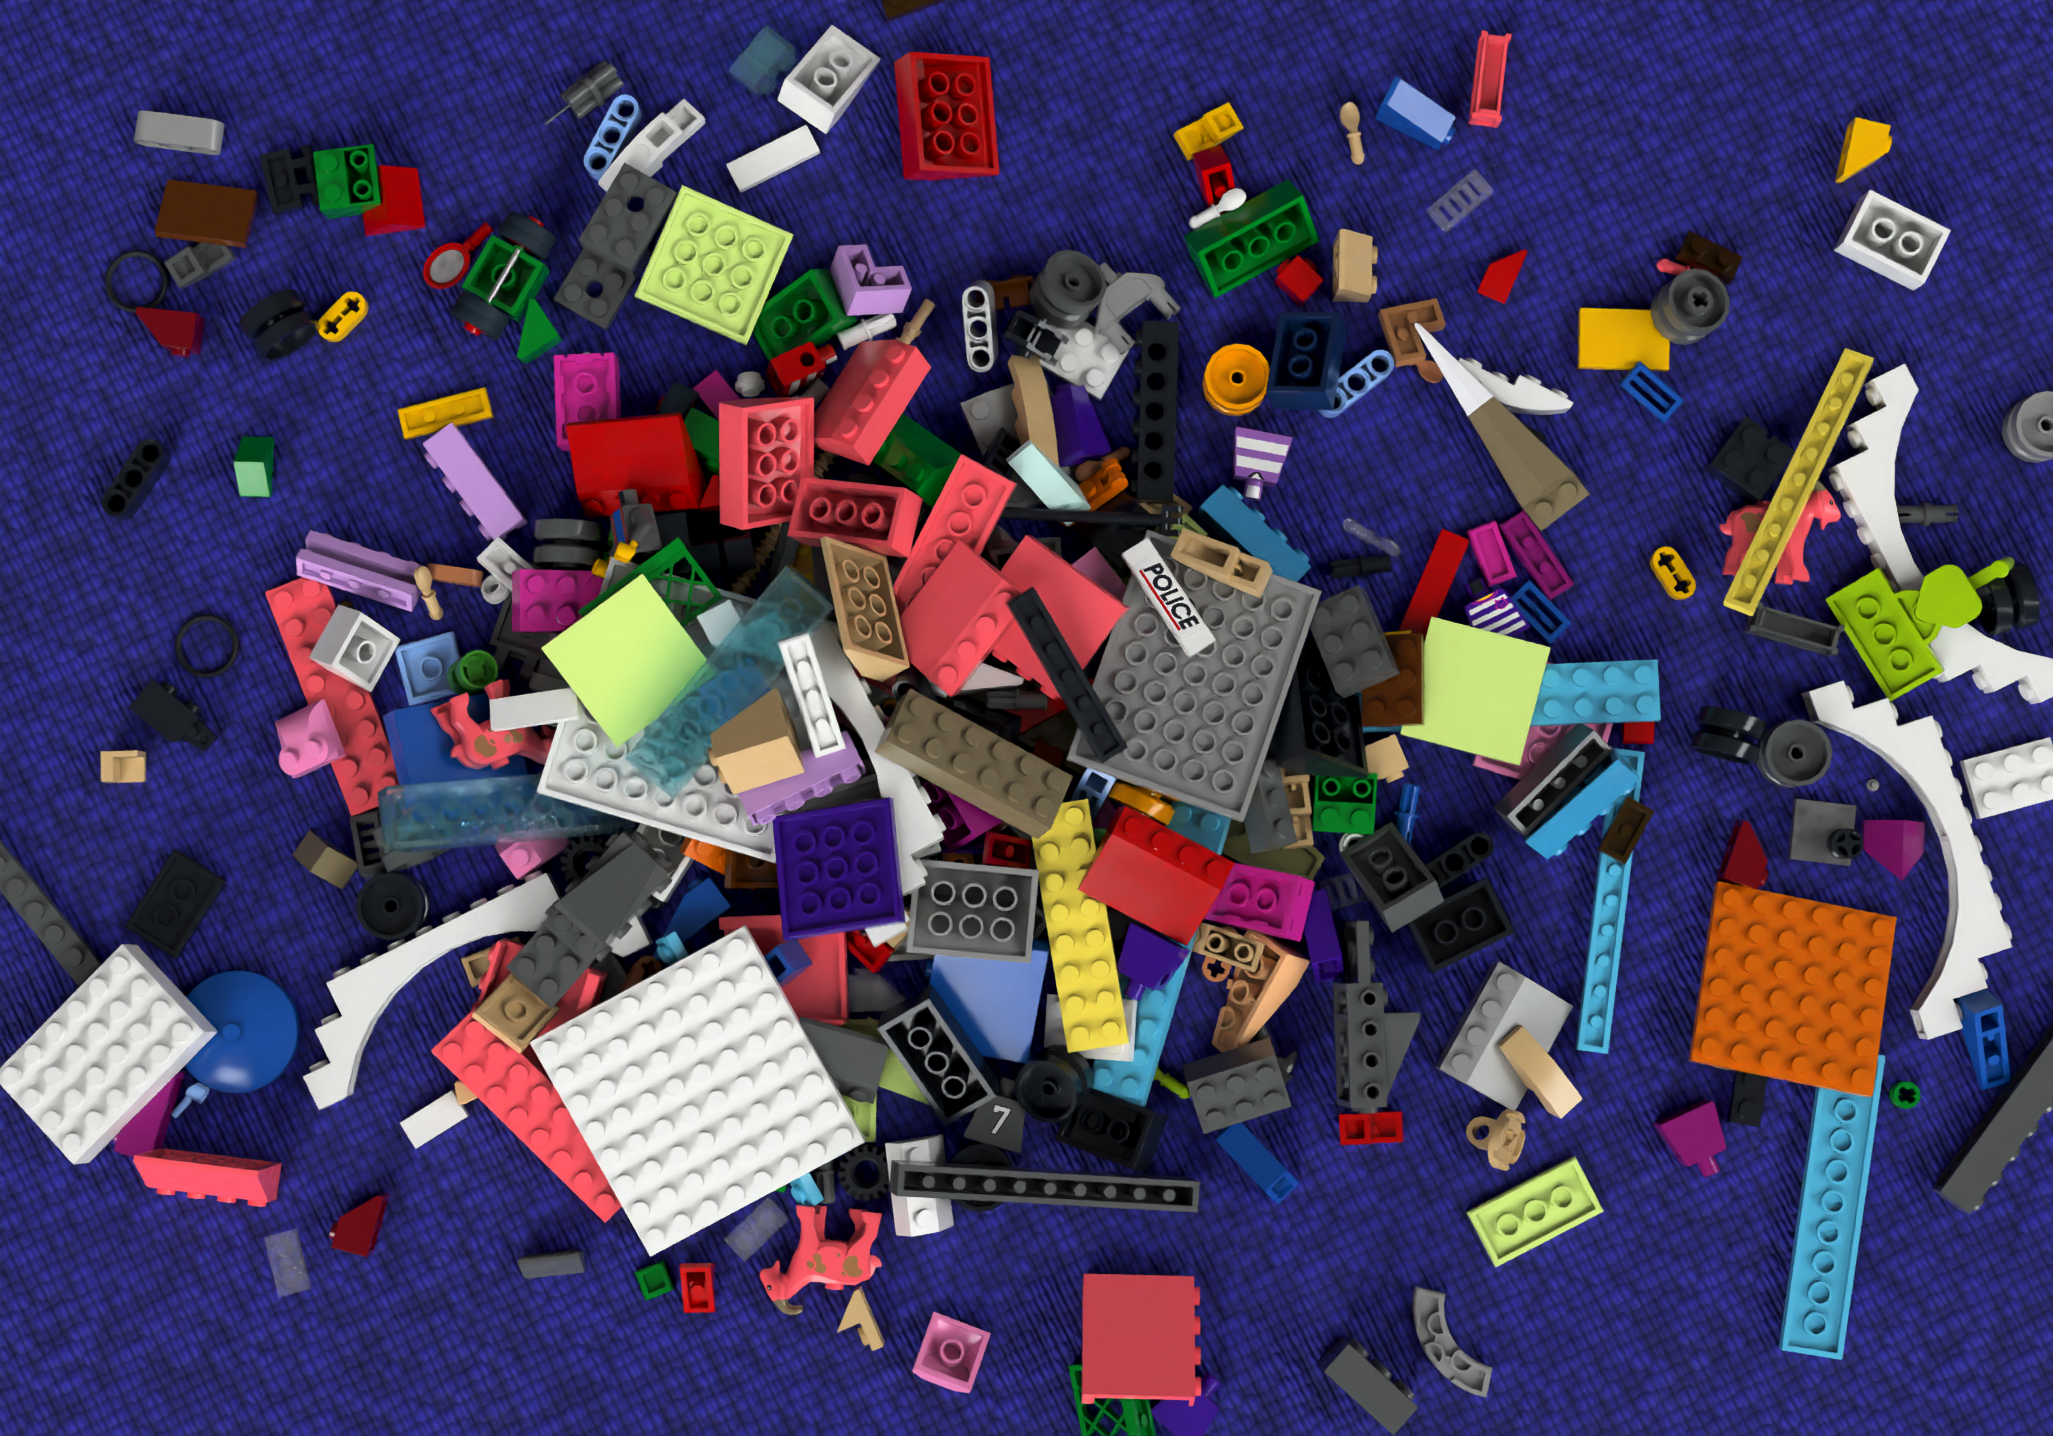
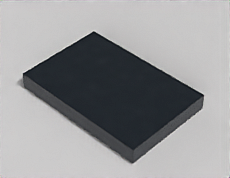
M174 849L125 927L177 959L186 948L228 881L178 849Z

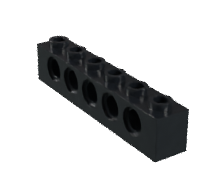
M1143 321L1141 330L1136 329L1135 348H1141L1140 359H1135L1134 377H1140L1139 389H1134L1133 407H1139L1138 418H1133L1132 436H1138L1137 448H1132L1131 466L1137 467L1136 478H1131L1130 496H1136L1137 503L1172 505L1179 322ZM1152 348H1159L1163 351L1164 357L1161 360H1153L1149 357L1148 351ZM1152 377L1159 378L1163 382V387L1159 390H1153L1148 386L1147 380ZM1150 407H1157L1161 410L1162 417L1157 420L1150 419L1146 414V410ZM1150 436L1157 437L1161 441V447L1154 450L1146 446L1145 439ZM1148 466H1155L1159 469L1160 476L1157 479H1149L1145 476L1144 469Z

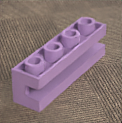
M452 422L423 443V446L428 451L424 454L425 458L434 469L438 466L445 474L441 478L452 493L456 490L463 498L459 502L470 517L474 514L481 522L477 527L488 541L491 538L495 540L498 537L504 541L509 537L507 535L515 528L519 530L528 523L460 430Z
M310 530L306 537V549H300L296 556L298 576L410 612L413 611L422 593L414 578V570L420 566L418 563L392 557L386 552H377L362 547L355 542L349 543L334 538L327 533H318Z
M847 730L841 732L845 749L818 758L815 757L812 747L801 751L805 773L738 793L753 826L769 823L776 818V815L786 810H796L803 806L805 801L815 796L823 797L829 794L834 787L842 783L849 784L855 782L861 777V774L866 772Z

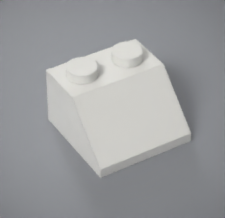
M338 604L309 658L332 673L372 692L401 639L362 612Z

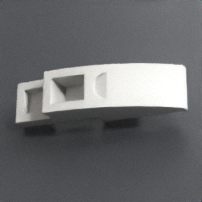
M685 99L679 102L666 115L661 112L615 159L598 181V185L607 192L624 162L651 177L663 167L662 161L705 124V118Z
M1460 358L1458 360L1510 412L1530 415L1560 414L1567 412L1573 404L1572 401L1567 399V394L1558 389L1552 388L1550 391L1541 386V381L1533 376L1525 375L1523 377L1519 375L1511 384L1508 382L1509 378L1495 371L1491 374L1481 369L1482 364L1474 359L1466 358L1464 360Z

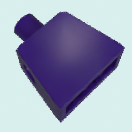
M1130 923L1117 966V970L1120 973L1130 977L1124 994L1140 1001L1146 987L1152 990H1163L1188 956L1190 949L1143 924Z
M1207 1371L1201 1378V1396H1195L1193 1406H1189V1400L1156 1399L1150 1404L1151 1413L1175 1436H1204L1219 1411V1405L1211 1396L1221 1385V1382Z

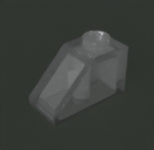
M868 968L855 969V975H848L849 1012L887 1011L907 999L881 974H873Z

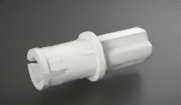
M893 313L880 314L866 321L861 319V323L837 332V337L843 350H847V348L867 339L873 341L872 337L897 326L896 319Z

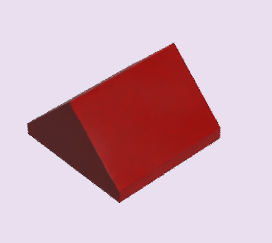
M388 165L378 166L381 205L363 213L365 235L372 236L426 228L418 169Z

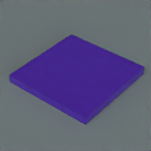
M887 797L780 815L772 820L783 940L792 941L905 923L892 798Z

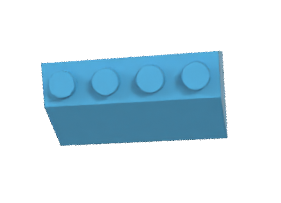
M1221 485L1199 507L1196 515L1227 544L1238 547L1240 552L1269 562L1273 570L1272 574L1298 582L1311 568L1307 563L1310 560L1307 555L1300 549L1296 548L1293 550L1286 544L1287 537L1276 527L1271 530L1263 522L1266 519L1264 515L1253 506L1249 509L1242 502L1243 496L1234 487L1230 486L1227 488Z
M1612 746L1610 748L1613 751L1526 837L1524 836L1525 842L1547 860L1553 855L1559 856L1569 845L1567 843L1575 835H1583L1591 827L1590 822L1596 816H1603L1608 813L1614 806L1613 801L1621 794L1624 796L1629 794L1637 786L1636 781L1639 779L1637 772Z

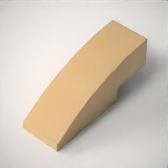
M1184 528L1170 555L1175 560L1204 575L1261 598L1273 572L1267 561L1240 552L1238 547Z
M1519 1024L1498 1044L1525 1086L1534 1091L1547 1112L1562 1119L1582 1100V1097L1567 1076L1522 1025Z

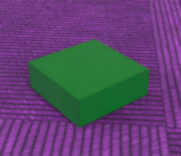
M665 1260L635 1271L645 1301L675 1289Z

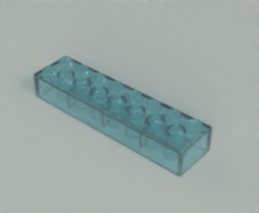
M785 566L628 753L625 759L672 799L678 796L708 761V748L712 747L710 734L761 698L786 668L777 640L806 630L811 638L835 610L833 600L793 566Z
M542 774L386 786L377 792L384 854L614 834L617 831L622 833L630 828H634L635 822L537 793Z

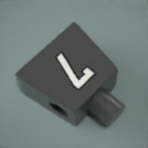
M1006 1077L1001 1078L997 1097L976 1108L965 1130V1138L1020 1153L1025 1110L1021 1107L1018 1099H1014L1016 1095V1080Z

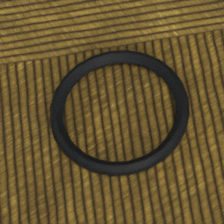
M132 250L119 255L111 262L105 276V287L109 298L117 307L124 311L135 313L136 307L154 308L163 300L168 289V274L162 261L155 255L142 250ZM140 256L148 258L157 265L162 276V286L159 294L152 302L147 305L133 307L122 303L115 296L111 279L115 268L122 261L130 257Z
M213 614L198 615L189 619L182 625L175 639V653L180 665L187 672L198 677L210 678L224 673L232 666L238 654L239 642L234 628L228 621ZM204 620L215 621L223 625L232 639V652L229 659L223 666L213 671L194 669L185 661L181 650V641L187 629L193 624Z

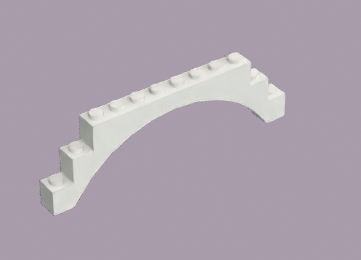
M1903 364L1865 384L1867 400L1872 406H1876L1878 411L1846 427L1849 431L1847 437L1853 448H1857L1860 454L1828 469L1831 474L1829 476L1831 485L1836 491H1840L1845 501L1843 502L1845 512L1850 518H1854L1858 526L1857 534L1864 545H1868L1872 553V564L1875 569L1881 568L1895 592L1905 589L1921 590L1924 579L1912 559L1902 534L1894 496L1895 458L1900 434L1911 405L1919 391L1909 370ZM1967 623L1959 628L1942 626L1938 637L1929 644L1945 669L1944 672L1933 677L1939 683L1949 681L1972 669L1974 672L1972 675L1974 683L1985 694L1995 692L2018 680L2020 683L2018 685L2019 692L2030 704L2041 703L2053 697V658L2015 650L1986 637Z
M729 599L697 616L714 649L757 656L786 668L777 640L791 636V632L795 631L787 614L781 616L778 609L744 626L743 623L748 621L741 606L737 605L734 607ZM823 619L800 632L807 630L831 702L845 715L866 748L877 775L881 798L890 797L893 799L902 893L904 897L926 885L923 877L928 875L921 860L917 859L914 861L912 856L944 840L942 832L946 830V827L938 813L932 816L927 807L931 800L923 786L917 788L912 779L917 774L875 753L885 730L882 723L887 721L879 704L874 707L868 698L872 694L869 685L864 677L858 680L853 670L856 667L838 642L841 641V637L835 623L829 626L826 619ZM904 910L906 923L910 921V919ZM905 923L868 928L865 931L875 948L908 929Z
M1844 680L1802 693L1812 723L1847 735L1880 755L1907 781L1927 810L1940 839L1948 872L1949 912L1944 943L1932 975L1909 1010L1920 1039L1929 1040L1962 1029L1961 1020H1963V1013L1958 1003H1954L1953 999L1988 988L1985 981L1988 979L1987 971L1984 965L1978 961V958L2011 948L2010 940L2012 939V933L2008 924L2003 922L2000 913L2002 910L2000 898L1996 893H1993L1990 884L1992 881L1990 869L1986 864H1983L1980 855L1982 852L1980 840L1976 835H1973L1970 826L1972 824L1970 811L1967 807L1963 806L1960 797L1962 795L1961 785L1958 779L1953 777L1950 768L1952 766L1951 756L1948 750L1943 748L1940 739L1942 737L1941 727L1936 720L1934 721L1933 716L1897 725L1898 713L1893 703L1889 702L1888 698L1853 708L1854 696L1851 688L1845 685Z
M541 870L536 871L524 878L525 884L515 888L514 884L508 885L497 891L499 897L489 902L486 898L480 899L469 905L471 911L460 915L459 911L452 913L442 919L443 925L433 929L432 925L424 927L415 932L417 938L407 943L404 939L396 941L387 946L389 952L379 957L377 953L370 954L360 960L361 966L353 970L347 966L332 974L334 979L326 984L342 1016L339 1017L338 1013L330 1015L321 1020L323 1026L315 1029L330 1063L328 1064L326 1059L309 1067L311 1073L303 1076L319 1110L327 1108L354 1093L362 1053L377 1020L396 993L422 968L452 949L483 937L515 931H538L544 921L549 917L545 914L547 909L557 899L563 898L551 873L542 874ZM637 914L629 922L633 927L621 940L616 937L609 945L613 948L611 952L621 957H627L653 944L641 917Z

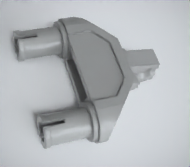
M1105 262L1100 265L1106 278L1107 288L1103 299L1098 304L1095 331L1099 335H1105L1119 351L1120 355L1126 353L1125 350H1130L1136 342L1132 340L1119 324L1122 318L1146 300L1147 302L1151 301L1166 321L1171 319V315H1176L1181 307L1177 305L1164 289L1166 286L1161 277L1146 273L1126 272L1122 275L1118 272L1115 274Z

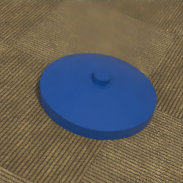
M227 971L202 981L186 997L218 1031L185 1065L187 1070L204 1085L227 1093H243L257 1090L276 1080L292 1062L300 1039L299 1017L288 993L274 980L252 971Z

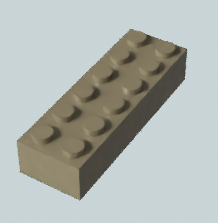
M911 688L898 700L875 750V753L1036 839H1039L1051 829L1073 778L1072 775Z

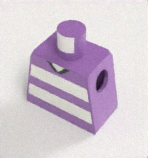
M1241 427L1235 428L1233 434V479L1245 482L1244 499L1260 501L1263 485L1270 487L1276 485L1293 437Z

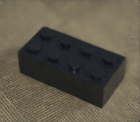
M933 985L928 986L881 1014L877 1027L878 1031L945 1126L997 1097L999 1080Z

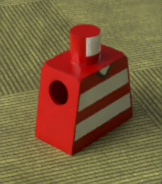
M808 342L769 360L766 377L778 398L788 397L814 383L817 378L821 379L826 369L825 365L837 360V355L831 344L816 350L814 344Z

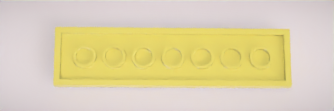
M1089 799L1065 802L1061 804L1051 829L1039 839L1032 837L1037 870H1039L1038 878L1067 1051L1071 1053L1129 1043V1036L1107 906L1077 890L1097 851Z

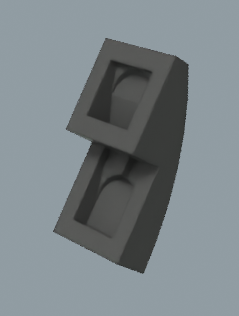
M201 242L194 248L188 246L165 261L164 264L178 287L182 289L217 272L235 261L237 257L230 246Z

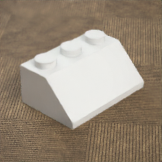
M943 1134L885 1143L889 1181L892 1160L946 1163ZM891 1193L896 1235L913 1237L940 1232L954 1226L951 1199L904 1197Z

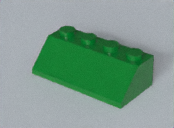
M1288 179L1243 203L1239 208L1229 211L1183 236L1195 265L1215 298L1319 242L1303 194Z
M902 413L870 464L901 487L907 488L923 499L922 502L933 509L961 454Z

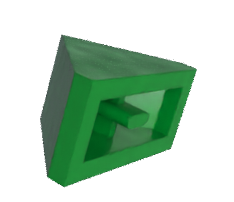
M529 299L517 358L526 364L563 341L541 306L534 299Z
M242 436L233 461L241 497L272 498L273 437Z

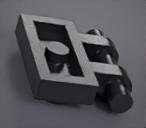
M311 145L301 146V158L293 159L292 151L289 148L259 155L273 214L280 215L305 209L302 198L305 196H311L313 206H320L314 155ZM305 170L308 183L299 185L296 171Z

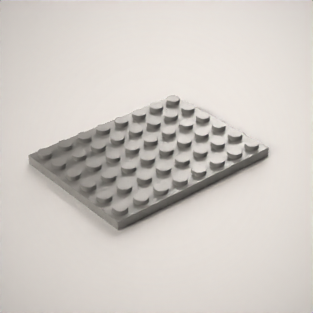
M1147 530L1144 539L1149 538L1216 640L1208 647L1188 658L1132 573L1122 600L1130 609L1113 627L1092 685L1128 748L1101 764L1098 762L1080 729L1077 728L1066 760L1243 822L1322 591L1271 574L1261 598L1217 581L1175 560L1170 555L1177 540Z

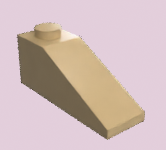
M1395 734L1365 746L1368 773H1377V781L1385 778L1387 783L1404 777L1402 770L1409 768V765Z

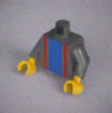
M636 489L623 490L618 493L621 507L610 516L613 546L606 554L609 558L607 561L598 558L591 570V573L598 577H605L611 557L623 563H640L647 561L662 550L653 507L650 503L639 504Z

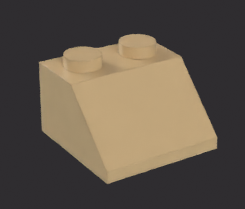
M1347 229L1339 230L1333 242L1332 301L1368 302L1371 295L1376 294L1377 276H1372V264L1377 263L1378 249L1377 246H1372V236Z

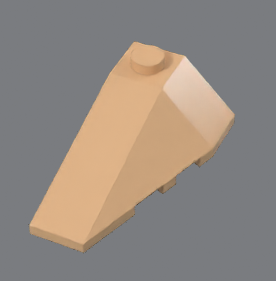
M1246 931L1245 937L1265 943L1255 973L1235 967L1233 979H1228L1226 989L1230 990L1226 1006L1220 1009L1211 1044L1221 1053L1247 1045L1296 988L1310 963L1307 957L1291 945L1274 936Z

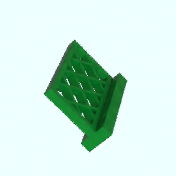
M678 537L578 612L583 617L641 573L648 582L655 578L668 580L666 598H661L667 607L668 602L687 605L685 618L679 622L682 627L723 597ZM683 557L692 566L690 580L672 577L674 564ZM670 568L669 577L660 575ZM695 572L703 582L694 581ZM671 581L690 583L687 601L669 599ZM693 584L707 586L714 597L704 604L691 602ZM690 606L699 607L689 615Z
M1073 1363L1068 1366L1082 1436H1092L1095 1430L1102 1436H1116L1121 1428L1128 1433V1436H1156L1149 1399H1118L1123 1407V1414L1120 1417L1109 1407L1114 1398H1107L1105 1402L1100 1398H1094V1404L1101 1410L1096 1418L1092 1417L1087 1411L1086 1404H1081L1082 1380L1080 1371H1082V1363ZM1105 1414L1117 1423L1111 1433L1100 1424Z

